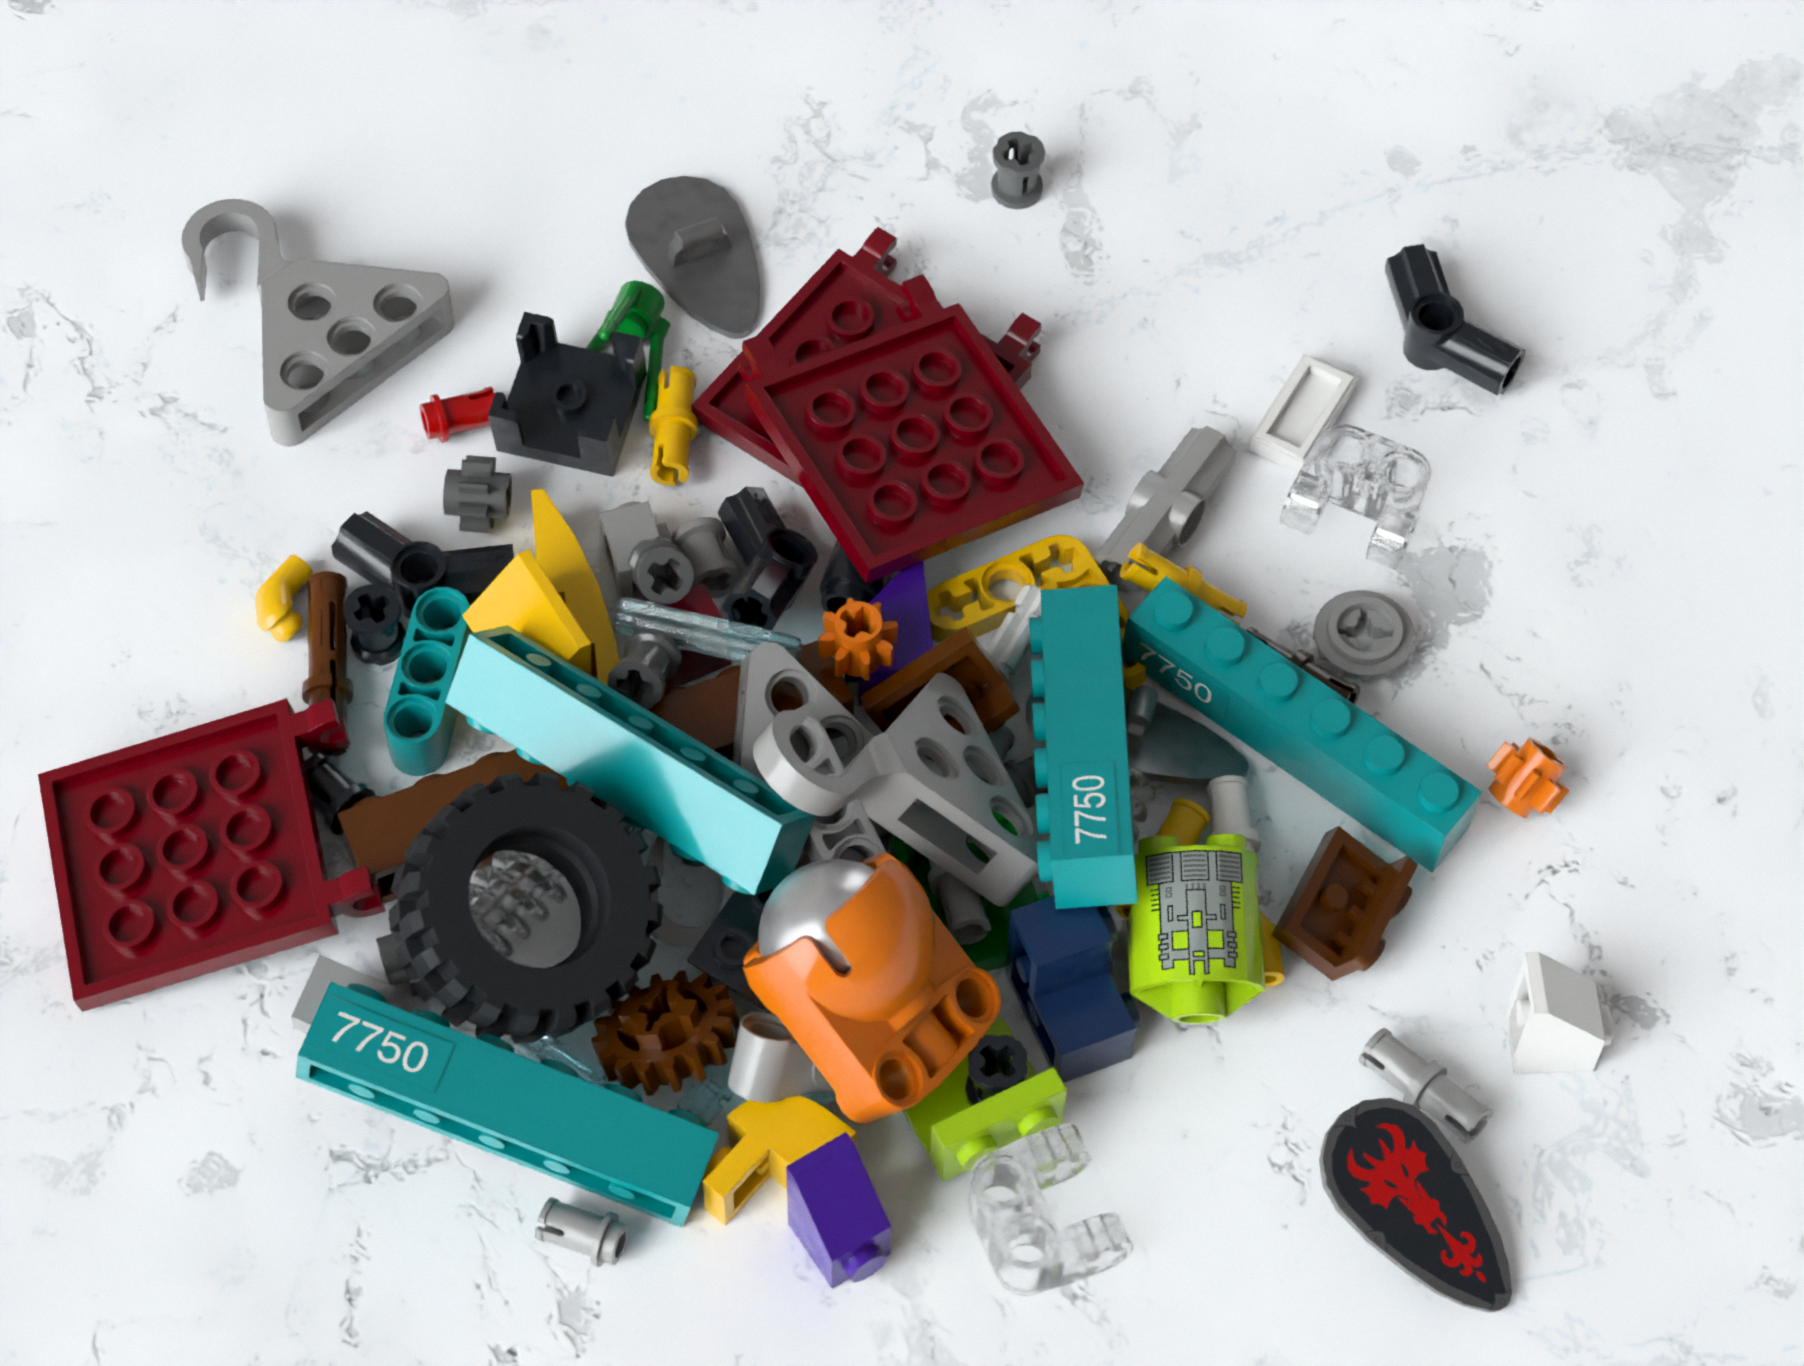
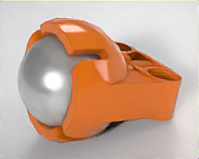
M886 852L868 857L861 862L845 859L821 860L802 866L780 882L766 902L760 919L758 941L744 957L743 970L749 987L770 1012L778 1016L835 1090L836 1101L841 1111L850 1120L860 1124L873 1123L909 1109L919 1103L938 1087L972 1051L1000 1013L1002 1000L999 987L994 978L985 970L974 965L933 911L924 888L909 868Z

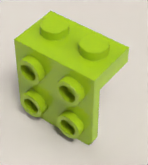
M999 1015L984 1035H1009L1015 1039L1005 1020ZM967 1055L938 1087L919 1103L902 1111L942 1182L963 1172L979 1169L995 1157L1026 1142L1039 1140L1051 1133L1055 1128L1063 1125L1067 1088L1054 1067L1036 1074L1027 1059L1028 1071L1025 1081L970 1106L965 1093L967 1077L969 1076Z

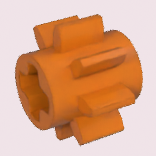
M847 598L846 604L836 614L824 612V634L818 637L819 657L828 658L834 656L835 676L840 677L843 674L854 677H862L864 681H868L870 674L876 671L880 664L887 667L893 665L894 647L892 645L898 642L897 621L883 622L880 602L877 601L871 605L867 602L854 601L852 598Z
M1531 737L1521 747L1514 742L1510 745L1505 741L1486 764L1496 774L1494 776L1495 780L1488 787V790L1501 804L1522 818H1527L1534 808L1541 814L1544 811L1551 814L1570 791L1559 782L1560 776L1567 769V765L1552 750Z

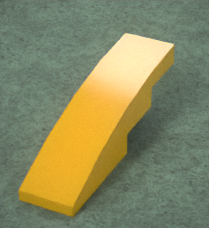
M531 490L536 560L591 643V676L597 677L600 682L607 685L610 670L620 661L615 634L599 584L574 533L545 490Z

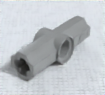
M1207 425L1201 429L1192 427L1159 472L1150 470L1141 478L1128 501L1124 518L1095 554V561L1111 585H1117L1118 590L1125 593L1127 590L1140 591L1141 589L1129 580L1125 581L1120 577L1123 562L1129 565L1135 563L1148 571L1146 567L1127 557L1128 553L1137 543L1141 542L1150 550L1165 557L1173 545L1182 547L1191 538L1203 517L1207 500L1235 464L1237 451L1230 446L1224 434Z

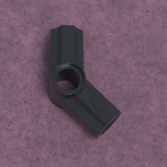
M1424 244L1405 246L1399 253L1387 258L1385 273L1405 332L1403 353L1407 360L1415 367L1424 370L1446 368L1497 396L1499 394L1503 395L1522 364L1526 349L1464 317V309L1460 302L1450 295L1436 251L1428 250Z
M744 487L739 493L724 499L719 508L718 515L748 567L726 597L722 609L729 618V628L749 639L753 635L759 634L769 636L784 612L792 607L817 562L818 553L814 545L807 538L785 527L764 488Z
M367 511L363 514H356L354 512L340 526L339 534L331 546L333 557L370 583L388 587L395 592L401 604V613L407 619H410L413 606L418 597L436 587L456 589L467 598L469 605H472L514 559L513 544L442 551L438 546L429 542H413ZM421 580H428V582H425V583L414 584L415 582H418V581H421Z

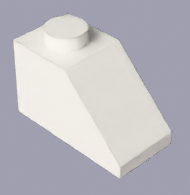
M1525 952L1505 1011L1513 1074L1594 1071L1603 1046H1609L1612 1041L1610 1009L1607 1005H1599L1595 980L1540 952Z

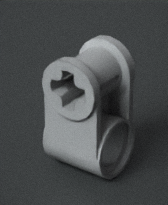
M759 1012L747 1014L740 1020L728 1077V1087L734 1093L752 1101L773 1103L784 1100L787 1097L822 1091H835L778 1016L773 1013Z

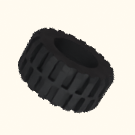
M516 772L499 775L487 786L479 782L462 791L450 804H446L414 837L404 852L406 860L395 872L391 892L397 895L398 899L397 903L389 910L390 931L401 932L403 941L394 951L401 969L413 966L421 980L412 987L421 999L426 1002L432 996H435L446 1006L440 1016L455 1027L468 1021L477 1025L475 1036L477 1034H489L500 1038L503 1035H511L514 1044L535 1043L547 1035L555 1039L573 1032L609 1009L613 1003L631 990L639 980L637 972L650 963L657 946L655 941L650 938V934L662 925L663 913L662 904L651 902V893L661 886L657 866L644 867L640 854L647 850L649 846L641 832L638 830L629 836L618 823L626 813L612 801L603 808L592 802L591 798L594 795L595 789L579 781H575L565 790L558 788L559 778L556 774L537 772L528 781H522V777ZM498 851H521L547 861L566 878L579 904L581 931L575 950L564 961L548 968L524 966L499 954L483 938L473 920L469 905L470 877L483 859Z

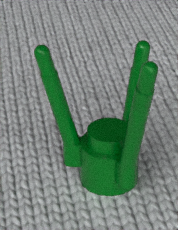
M634 280L626 282L621 286L602 326L585 349L600 352L607 340L612 337L613 332L639 336L642 338V341L647 338L651 339L644 400V421L649 423L651 414L657 409L658 374L662 367L664 339L671 325L669 321L661 317L665 301L660 291L648 283Z

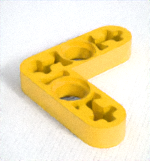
M1058 534L1050 536L940 583L929 590L927 598L932 640L941 643L965 626H967L975 638L999 628L1008 612L1015 613L1016 608L1013 605L1016 599L1010 601L1000 600L990 593V586L999 580H1012L1023 588L1028 584L1036 586L1035 579L1041 577L1040 587L1038 588L1042 590L1111 584L1080 540L1070 535ZM1058 559L1062 565L1072 563L1071 572L1064 573L1060 567L1050 569V561ZM972 593H976L978 600L972 603ZM1118 597L1123 644L1127 619L1130 614ZM948 606L953 613L962 611V619L953 621L949 615L940 617V609ZM1135 660L1134 666L1130 668H1125L1123 665L1124 687L1134 690L1144 683L1147 675H1145L1146 667Z

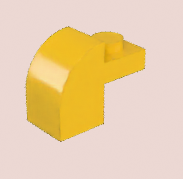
M802 1096L787 1097L784 1100L773 1103L752 1100L744 1102L727 1115L729 1146L723 1147L712 1157L704 1172L702 1179L705 1210L726 1226L770 1177L787 1189L786 1166L845 1132L848 1133L856 1146V1131L817 1102Z

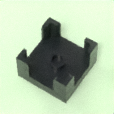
M524 312L516 334V343L521 362L508 400L506 401L504 393L497 391L488 413L496 451L613 477L647 376L642 338L613 332L611 341L614 355L558 343L555 323L552 318Z

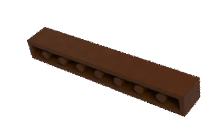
M818 640L806 645L793 644L784 648L854 716V697L843 675L840 677L835 676V660L833 656L828 658L819 657ZM741 665L729 667L721 671L716 677L689 687L679 686L670 688L665 691L660 702L654 704L648 711L732 761ZM787 683L774 684L771 691V701L777 711L795 710L801 707V696L795 687ZM825 729L830 740L843 736L842 733L835 729ZM516 749L506 753L493 752L481 757L470 766L445 775L432 774L425 776L413 786L383 797L371 796L355 803L350 809L339 812L337 815L344 845L354 869L367 865L373 884L378 883L382 890L385 904L398 899V896L391 892L395 872L406 860L404 852L414 837L446 804H450L462 791L479 782L487 786L499 775L516 772L522 777V781H528L537 772L556 774L559 778L558 788L565 790L569 788L566 783L567 778L546 765H537L526 761L517 754ZM597 797L591 798V801L601 808L607 805V803ZM495 852L483 859L475 870L524 852Z

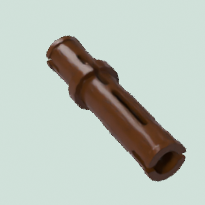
M330 571L317 572L309 576V580L306 582L308 590V678L302 684V699L310 707L318 702L332 698L336 705L338 718L343 717L347 723V705L353 700L354 696L353 683L347 678V630L343 614L348 581L340 573ZM349 745L328 751H331L335 756H340L347 752ZM307 747L308 751L311 754H314L317 751H321L313 749L311 747Z

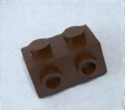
M967 626L859 696L864 711L882 732H885L936 673H945L959 682L987 734L1001 728L1008 719L1016 715L1020 710L1005 674ZM949 714L943 717L954 729L965 734L963 727L954 717Z
M1337 826L1325 832L1271 935L1331 981L1357 970L1366 971L1378 960L1385 948L1386 940L1382 935L1390 919L1402 911L1412 895V888L1408 884L1418 863L1409 856H1405L1388 864L1340 826Z

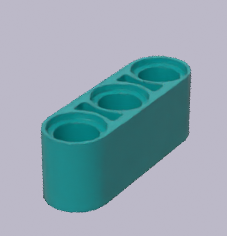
M449 587L430 589L418 597L415 602L384 712L383 724L392 762L402 773L411 776H425L435 772L443 765L448 755L459 712L446 704L445 701L468 636L473 632L462 616L470 607L467 598L458 590ZM442 626H453L446 630H436ZM427 679H439L438 681L433 683H421L422 681H425ZM414 732L426 733L418 738L406 737Z

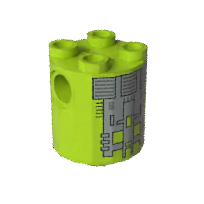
M1240 834L1212 835L1206 838V845L1179 846V839L1173 836H1150L1139 839V853L1135 854L1138 903L1131 904V911L1127 920L1130 995L1168 1017L1173 1022L1204 1024L1222 1021L1265 991L1262 916L1259 910L1256 888V872L1259 866V857L1255 852L1247 850L1246 836Z

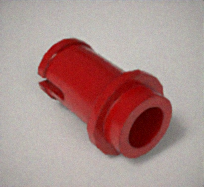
M491 386L485 387L483 390L440 399L437 394L430 395V402L422 403L419 406L421 421L427 439L439 438L440 442L444 443L449 441V435L490 426L488 413L495 396L493 388Z

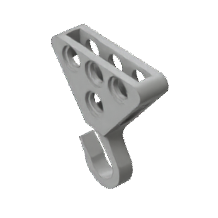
M242 199L215 201L196 211L184 226L182 247L187 267L195 278L200 301L205 300L207 264L204 252L207 245L217 236L233 231L251 234L259 240L257 288L262 311L263 402L271 437L281 446H296L305 441L448 335L454 327L449 284L443 275L433 272L306 259L286 261L281 256L277 228L273 217L266 209L254 202ZM417 326L420 328V334L414 341L407 344L395 343ZM371 360L375 362L373 370L368 375L361 378L349 377ZM323 395H328V402L322 409L315 412H303L304 409Z
M774 642L761 643L743 658L740 667L732 762L766 782L755 763L753 745L756 738L774 717L780 713L771 701V691L774 684L787 683L795 687L801 696V706L811 701L815 705L808 714L809 716L819 721L824 729H835L844 735L848 744L847 755L841 761L844 769L870 739L874 737L781 645ZM795 731L790 737V742L798 757L805 762L809 752L808 743L803 735ZM916 800L912 805L918 806ZM838 811L830 816L816 815L815 820L821 824L830 825L838 816ZM869 818L879 838L895 836ZM654 834L644 867L657 866L661 881L663 877L664 839ZM720 875L718 907L708 922L697 927H685L671 921L663 912L662 925L654 930L651 935L668 946L681 949L695 948L735 890L728 887L722 881V875ZM658 889L651 893V902H659Z
M936 673L885 732L870 739L847 765L839 778L826 777L812 770L798 757L791 745L790 737L800 727L815 706L812 701L795 710H784L778 713L754 742L753 755L760 773L771 788L784 800L807 813L818 816H830L835 814L844 805L858 799L869 818L997 906H1008L1039 873L1037 841L1043 840L1040 834H1038L1035 824L965 690L959 682L945 673ZM946 714L954 717L963 727L965 734L954 729L943 717ZM966 761L980 767L989 777L991 785L978 778L968 767ZM915 800H916L918 806L912 805ZM992 812H996L1008 819L1016 829L1018 836L1004 829L995 819ZM966 840L978 846L990 861L984 863L976 858L967 847Z

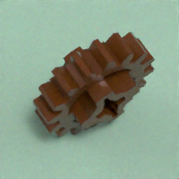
M679 970L672 980H662L658 973L651 976L650 986L644 989L634 985L628 992L629 997L626 1000H617L608 1009L610 1016L595 1018L593 1022L597 1035L591 1038V1043L606 1079L609 1082L618 1079L621 1086L631 1090L642 1083L646 1096H653L660 1085H670L674 1093L679 1092L683 1086V1079L690 1076L697 1081H705L707 1076L704 1068L707 1065L724 1066L728 1062L724 1049L735 1047L737 1039L735 1029L739 1028L740 1019L733 999H730L726 986L723 983L713 986L710 976L706 973L689 982L685 970Z

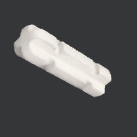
M1030 584L1022 588L1013 603L1016 606L1015 613L1008 612L986 650L1005 674L1007 680L1009 674H1016L1031 648L1029 617L1041 616L1040 590L1042 589Z

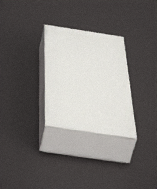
M1303 353L1251 435L1248 451L1303 475L1353 395L1358 377Z

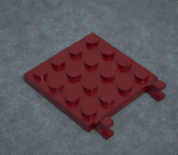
M877 227L853 257L838 248L757 334H766L784 368L904 324L896 313L897 304L908 300L901 291V285L887 277L897 267V259L889 255L897 245V238ZM1023 312L1016 318L998 343L981 334L1019 390L1031 379V362L1041 351V345L1033 340L1042 331V323ZM742 350L691 405L692 413L695 414L699 424L802 487L744 398L747 383L738 372L739 363L749 359Z
M923 274L902 282L901 291L908 301L897 304L896 313L904 323L786 368L778 359L775 349L765 333L746 339L742 343V350L749 359L739 363L738 372L747 383L744 398L866 584L1080 498L1084 486L1083 480L960 303L943 309L936 299L930 283Z
M286 698L38 774L73 1001L82 1012L337 935L339 930L336 916L342 914L349 917H367L386 912L382 890L378 883L373 884L367 865L346 872L338 878L328 880L302 748L311 747L317 750H332L351 745L347 723L343 717L338 718L336 705L332 698L318 702L306 710L297 713L294 712Z

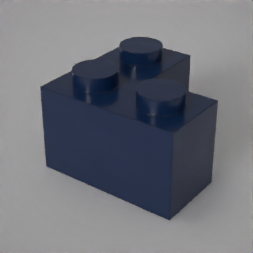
M1053 895L1010 911L1005 974L1049 1067H1054L1062 1082L1065 1083L1131 1059L1135 1034L1137 1030L1141 1029V1021L1131 995L1127 991L1119 994L1110 975L1114 972L1111 958L1112 944L1117 943L1118 935L1108 908L1106 906L1056 909L1055 897Z

